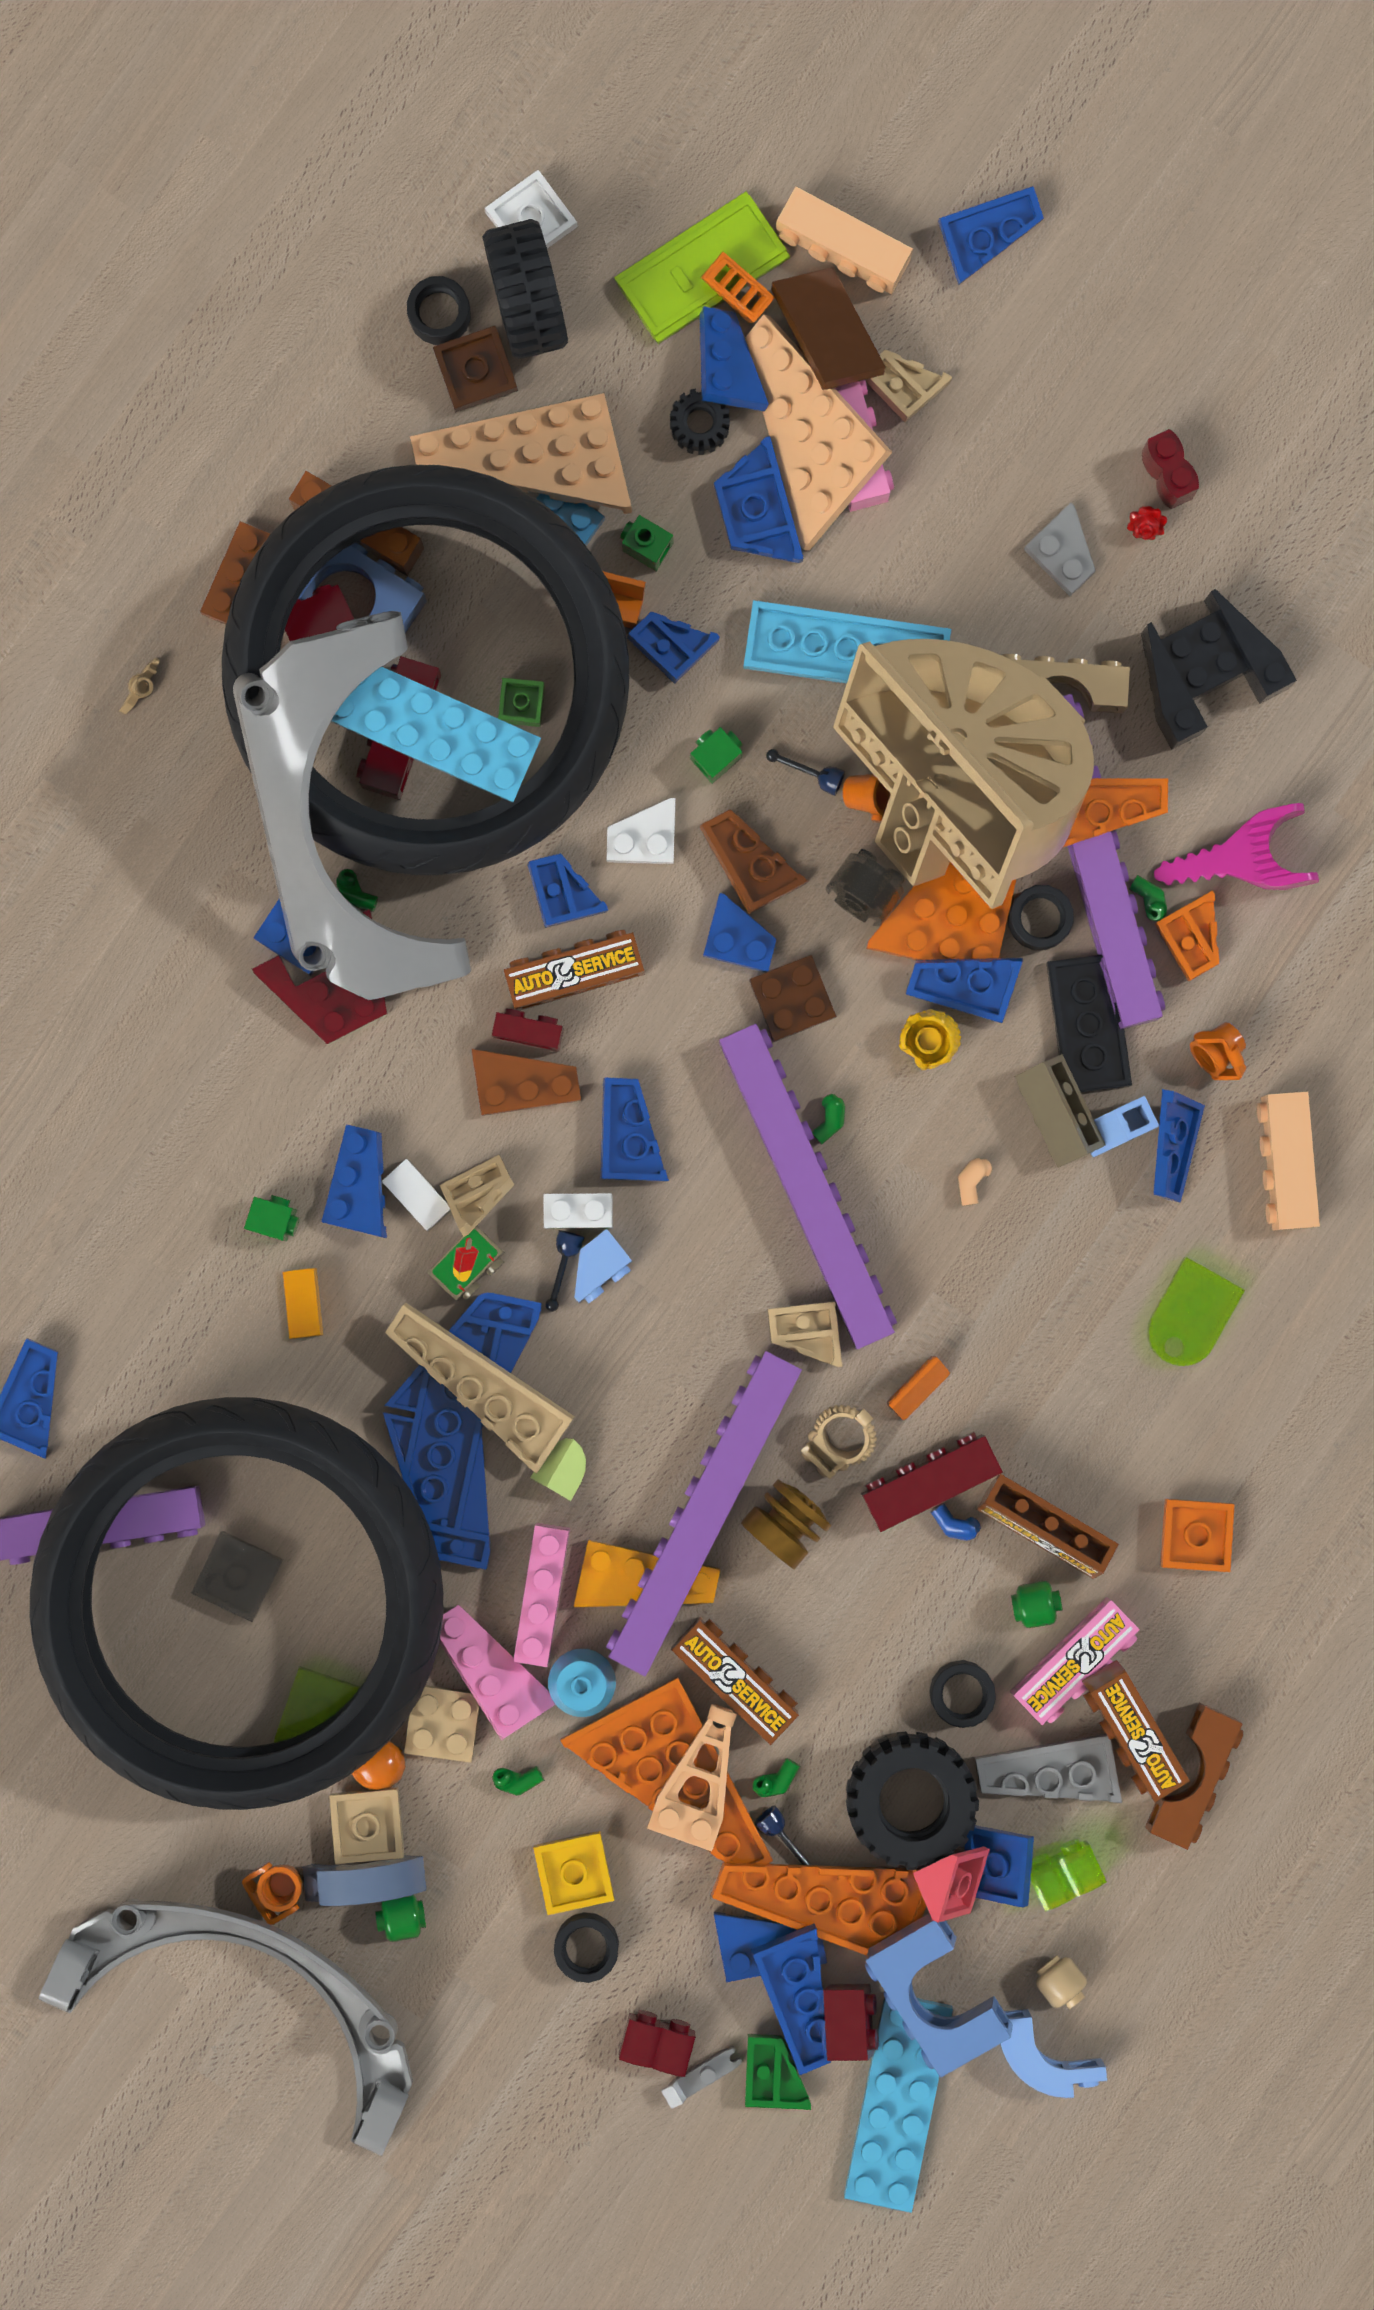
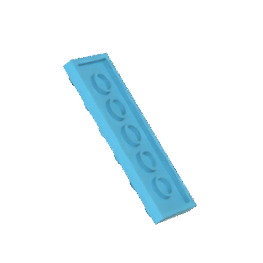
M753 600L743 669L847 684L860 644L870 641L874 646L907 639L950 641L951 629Z
M380 667L361 682L346 698L331 720L332 723L512 803L516 798L541 740L540 737L384 667Z
M884 1997L877 2029L879 2047L878 2050H874V2055L871 2059L844 2191V2199L912 2213L939 2075L935 2068L931 2070L926 2065L919 2043L916 2039L911 2040L908 2037L902 2024L903 2018L897 2010L893 2011L889 2007ZM917 1998L920 2004L928 2011L939 2016L952 2017V2005Z

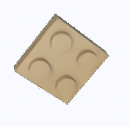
M425 1685L421 1697L409 1715L404 1753L471 1763L480 1706L471 1691Z
M399 1787L331 1793L329 1795L335 1864L404 1857Z

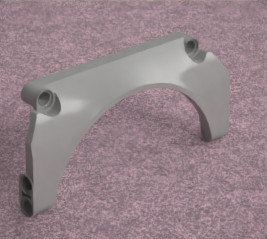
M398 611L383 612L338 624L335 631L290 641L267 664L259 669L261 678L252 673H245L240 675L233 685V694L292 953L305 969L316 971L327 968L326 975L330 982L367 1000L387 997L415 988L432 986L466 976L471 972L465 938L432 939L408 935L372 920L355 908L343 897L329 878L318 856L312 837L309 819V786L316 752L329 723L346 698L373 672L407 651L408 646L402 615ZM259 686V693L255 698L245 699V693L248 688ZM316 946V950L312 955L303 956L304 951L308 947Z

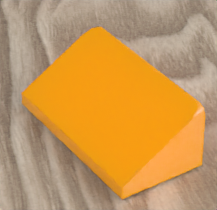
M317 1268L283 1272L289 1339L323 1335Z

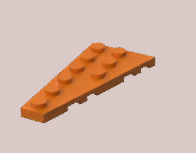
M1092 778L1072 830L1063 847L1168 813V778Z
M723 1863L711 1893L713 1899L796 1930L814 1923L817 1928L818 1938L866 1956L870 1947L922 1918L926 1909L925 1901L913 1875L914 1872L920 1869Z

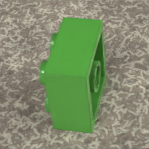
M502 678L498 719L513 725L541 727L545 691L544 682Z

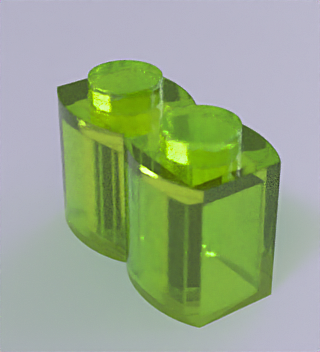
M1073 1839L1060 1846L1061 1852L1049 1857L1048 1853L1032 1859L1030 1883L1045 1912L1107 1883L1092 1848L1086 1840L1080 1842L1079 1839Z

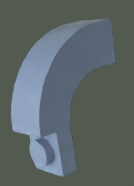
M404 1855L403 1858L380 1860L356 1865L310 1864L302 1867L305 1900L319 1902L320 1906L368 1904L398 1899L426 1891L423 1856Z

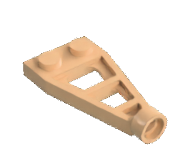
M711 1704L707 1720L659 1792L647 1829L709 1851L713 1850L724 1814L731 1727H733L737 1716L735 1711L720 1705ZM713 1721L725 1726L723 1728H717L713 1724ZM706 1743L719 1749L717 1766L713 1772L695 1767L694 1760L701 1746ZM692 1776L703 1778L710 1785L709 1803L705 1808L701 1809L686 1804L678 1798V1793L685 1781Z

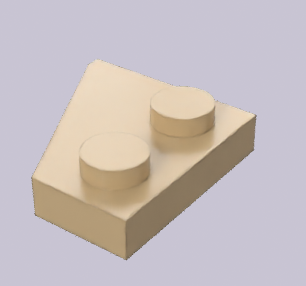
M835 1302L768 1309L771 1343L830 1365L842 1367Z

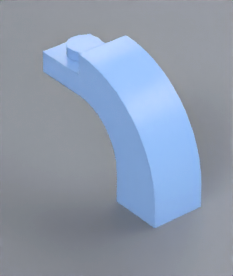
M1029 2010L1004 2011L1013 2027L1011 2038L1001 2043L1000 2046L1012 2070L1027 2085L1050 2096L1074 2098L1073 2084L1078 2083L1079 2087L1089 2088L1098 2086V2081H1107L1106 2066L1101 2058L1074 2061L1051 2059L1040 2052L1035 2045L1032 2016Z

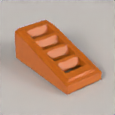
M721 252L700 277L748 323H754L775 298L725 252ZM726 265L730 270L718 283L714 278ZM737 275L740 279L730 291H727L725 289L726 285ZM746 284L750 289L739 301L735 296ZM757 294L760 298L749 310L746 305Z

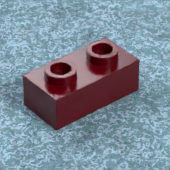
M505 1008L504 1014L496 1012L492 1030L493 1038L559 1052L564 1028L561 1025H557L558 1019L538 1015L537 1020L524 1018L525 1012Z

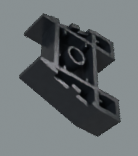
M1216 589L1212 590L1204 600L1211 613L1210 615L1162 640L1152 622L1147 624L1141 633L1150 676L1149 684L1155 705V719L1171 750L1200 736L1208 727L1194 702L1195 700L1244 675L1257 701L1261 704L1288 690L1297 681L1281 650Z

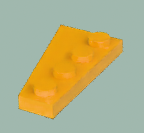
M588 1540L574 1607L627 1606L631 1598L637 1601L643 1590L637 1585L645 1569L653 1570L659 1558L652 1553ZM702 1565L683 1604L713 1603L720 1568Z

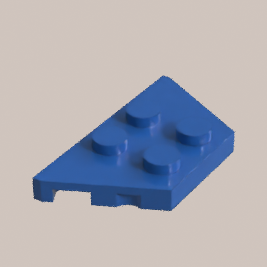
M765 437L758 447L747 456L742 457L735 464L734 468L729 472H725L714 482V489L731 550L801 563L804 558L771 437Z

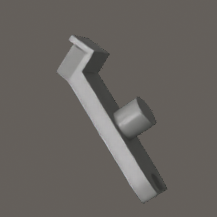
M731 2046L720 2051L687 2071L685 2077H677L670 2082L668 2087L662 2089L661 2091L671 2109L683 2104L686 2098L736 2069L742 2063L741 2058L738 2057L735 2060L729 2058L730 2055L735 2053V2047Z

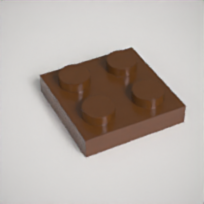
M495 325L433 347L455 413L518 391Z
M812 955L749 979L773 1042L837 1017Z

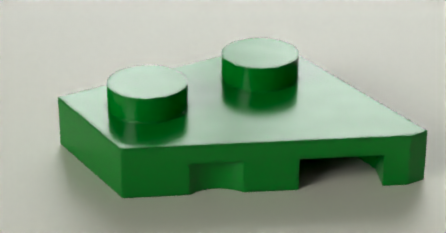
M748 2034L745 2107L811 2110V2100L782 2035Z

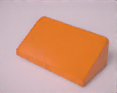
M931 1356L887 1401V1405L902 1420L907 1419L949 1376V1370L936 1356Z

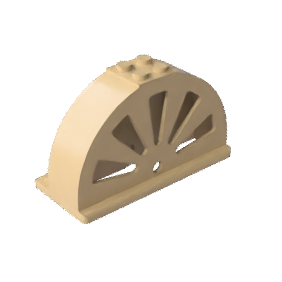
M907 639L874 646L869 641L858 646L833 728L891 793L875 843L913 887L944 876L951 862L991 909L1001 906L1012 880L1038 870L1053 859L1065 845L1093 776V748L1084 726L1085 719L1045 677H1040L1026 667L995 652L954 641Z

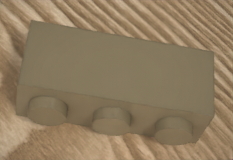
M1063 1054L1014 1076L1019 1085L1020 1093L1031 1110L1034 1122L1040 1129L1048 1146L1049 1154L1054 1159L1058 1168L1106 1146Z

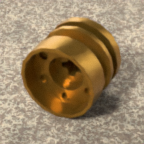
M777 1479L773 1486L783 1497L778 1501L770 1493L766 1492L764 1497L773 1509L767 1513L761 1508L754 1506L741 1521V1525L773 1554L795 1570L808 1554L806 1547L800 1541L802 1536L805 1535L811 1540L818 1542L821 1538L810 1528L813 1523H816L826 1532L832 1525L825 1518L821 1508L798 1488Z

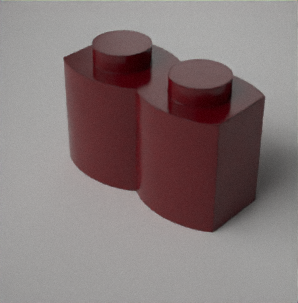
M1168 429L1149 438L1142 450V461L1147 472L1157 480V492L1162 502L1168 508L1173 509L1192 500L1199 489V479L1193 466L1184 459L1183 445L1178 436Z
M638 2010L637 2014L629 2013L619 2050V2060L641 2067L653 2068L663 2073L685 2077L696 2038L695 2030L690 2029L691 2025L679 2019H671L670 2023L657 2020L658 2016L645 2010Z

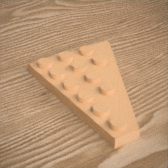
M763 314L745 337L769 403L766 410L763 411L769 436L771 437L800 547L803 550L810 551L892 454V451L835 388L822 390L804 353L771 316Z
M604 393L410 436L416 465H443L464 468L497 478L519 488L527 494L528 491L549 495L550 499L574 504L585 503L589 507L594 508L605 506L620 509L624 514L632 513Z

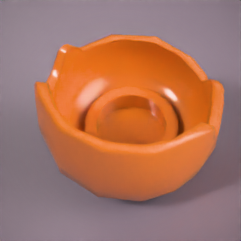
M389 1741L368 1762L354 1771L352 1775L357 1782L368 1789L382 1790L391 1788L402 1778L406 1767L404 1754L401 1748Z

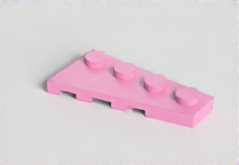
M457 1605L443 1614L440 1644L501 1740L556 1705L549 1691L520 1663L513 1662L514 1657L462 1607Z

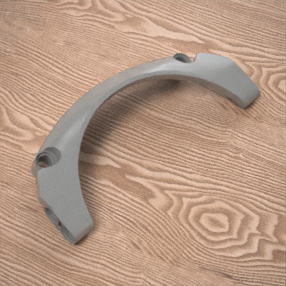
M128 1899L115 1910L108 1908L72 1929L70 1937L62 1945L39 1995V2000L68 2013L73 2011L85 1993L111 1969L146 1950L169 1943L187 1940L227 1941L259 1950L288 1965L309 1982L329 2005L348 2042L354 2063L357 2086L356 2117L351 2142L380 2156L383 2155L408 2099V2092L413 2083L405 2045L400 2040L395 2039L398 2031L395 2018L387 2014L363 1987L322 1953L293 1935L260 1920L223 1909L191 1903ZM123 1910H131L135 1913L137 1917L136 1925H130L122 1919ZM376 2025H383L389 2030L390 2036L386 2039L378 2038L372 2033V2028Z

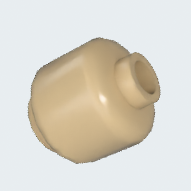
M1056 1955L1036 1971L1039 1975L1036 1980V1986L1052 2007L1059 2008L1066 2005L1068 2009H1071L1085 1997L1081 1991L1086 1987L1087 1979L1071 1958L1063 1957L1060 1959Z

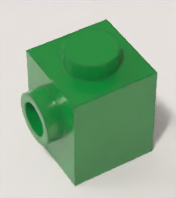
M638 515L634 523L629 521L620 535V539L623 540L622 551L656 572L674 544L673 534L641 515Z
M719 727L715 732L711 729L706 731L696 741L698 747L690 753V760L713 784L742 759L743 752L740 748L743 744L732 731L725 733Z
M271 1195L269 1201L254 1197L244 1229L278 1240L288 1241L289 1236L294 1237L300 1217L295 1216L297 1209L289 1207L291 1200Z

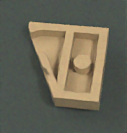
M885 349L879 354L886 366L884 375L866 379L865 381L906 423L950 384L952 377L944 372L941 376L923 369L924 364L913 360H905L900 355Z
M497 1155L439 1186L460 1232L465 1237L514 1186V1183L500 1155Z

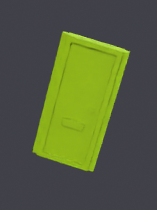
M746 191L614 277L619 289L657 344H660L698 319L704 306L715 308L725 301L700 278L721 252H725L756 280L790 259L787 249ZM725 265L714 279L719 283L730 269ZM735 275L726 285L725 289L730 291L740 278Z

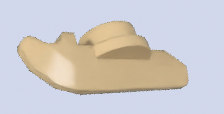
M158 658L151 660L141 674L131 677L128 683L130 693L119 712L127 714L135 706L139 698H145L152 693L153 683L151 677L157 672L156 668L160 662Z

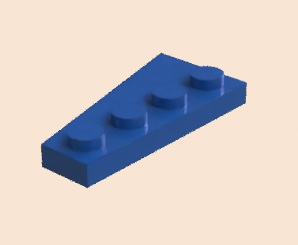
M814 1923L751 1949L799 2075L831 2063V2061H827L824 1994L817 1945V1928Z

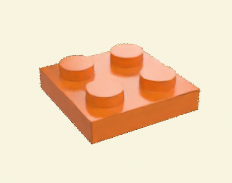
M1165 1499L1160 1566L1163 1568L1231 1572L1235 1504Z

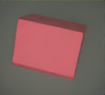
M983 1846L952 1854L913 1873L933 1921L939 1923L971 1913L989 1854V1848Z

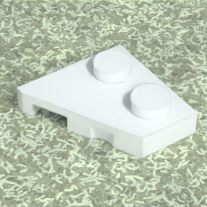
M669 798L607 828V862L674 864L675 798Z

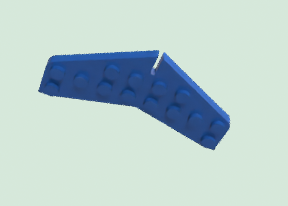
M483 1293L474 1300L450 1328L449 1332L511 1373L539 1321L542 1303L496 1293ZM419 1365L384 1405L415 1412L414 1418L383 1412L402 1478L412 1491L425 1515L435 1541L439 1560L487 1570L491 1548L482 1437L484 1425L477 1415L456 1400L457 1397L446 1386L440 1385L427 1372L425 1367Z

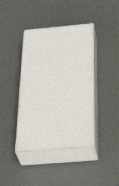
M405 1159L382 1180L383 1184L426 1231H429L451 1211L448 1203L408 1159Z

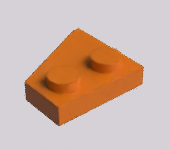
M1213 891L1155 923L1156 928L1188 982L1220 964L1219 948L1216 941L1218 933L1214 911L1215 894Z

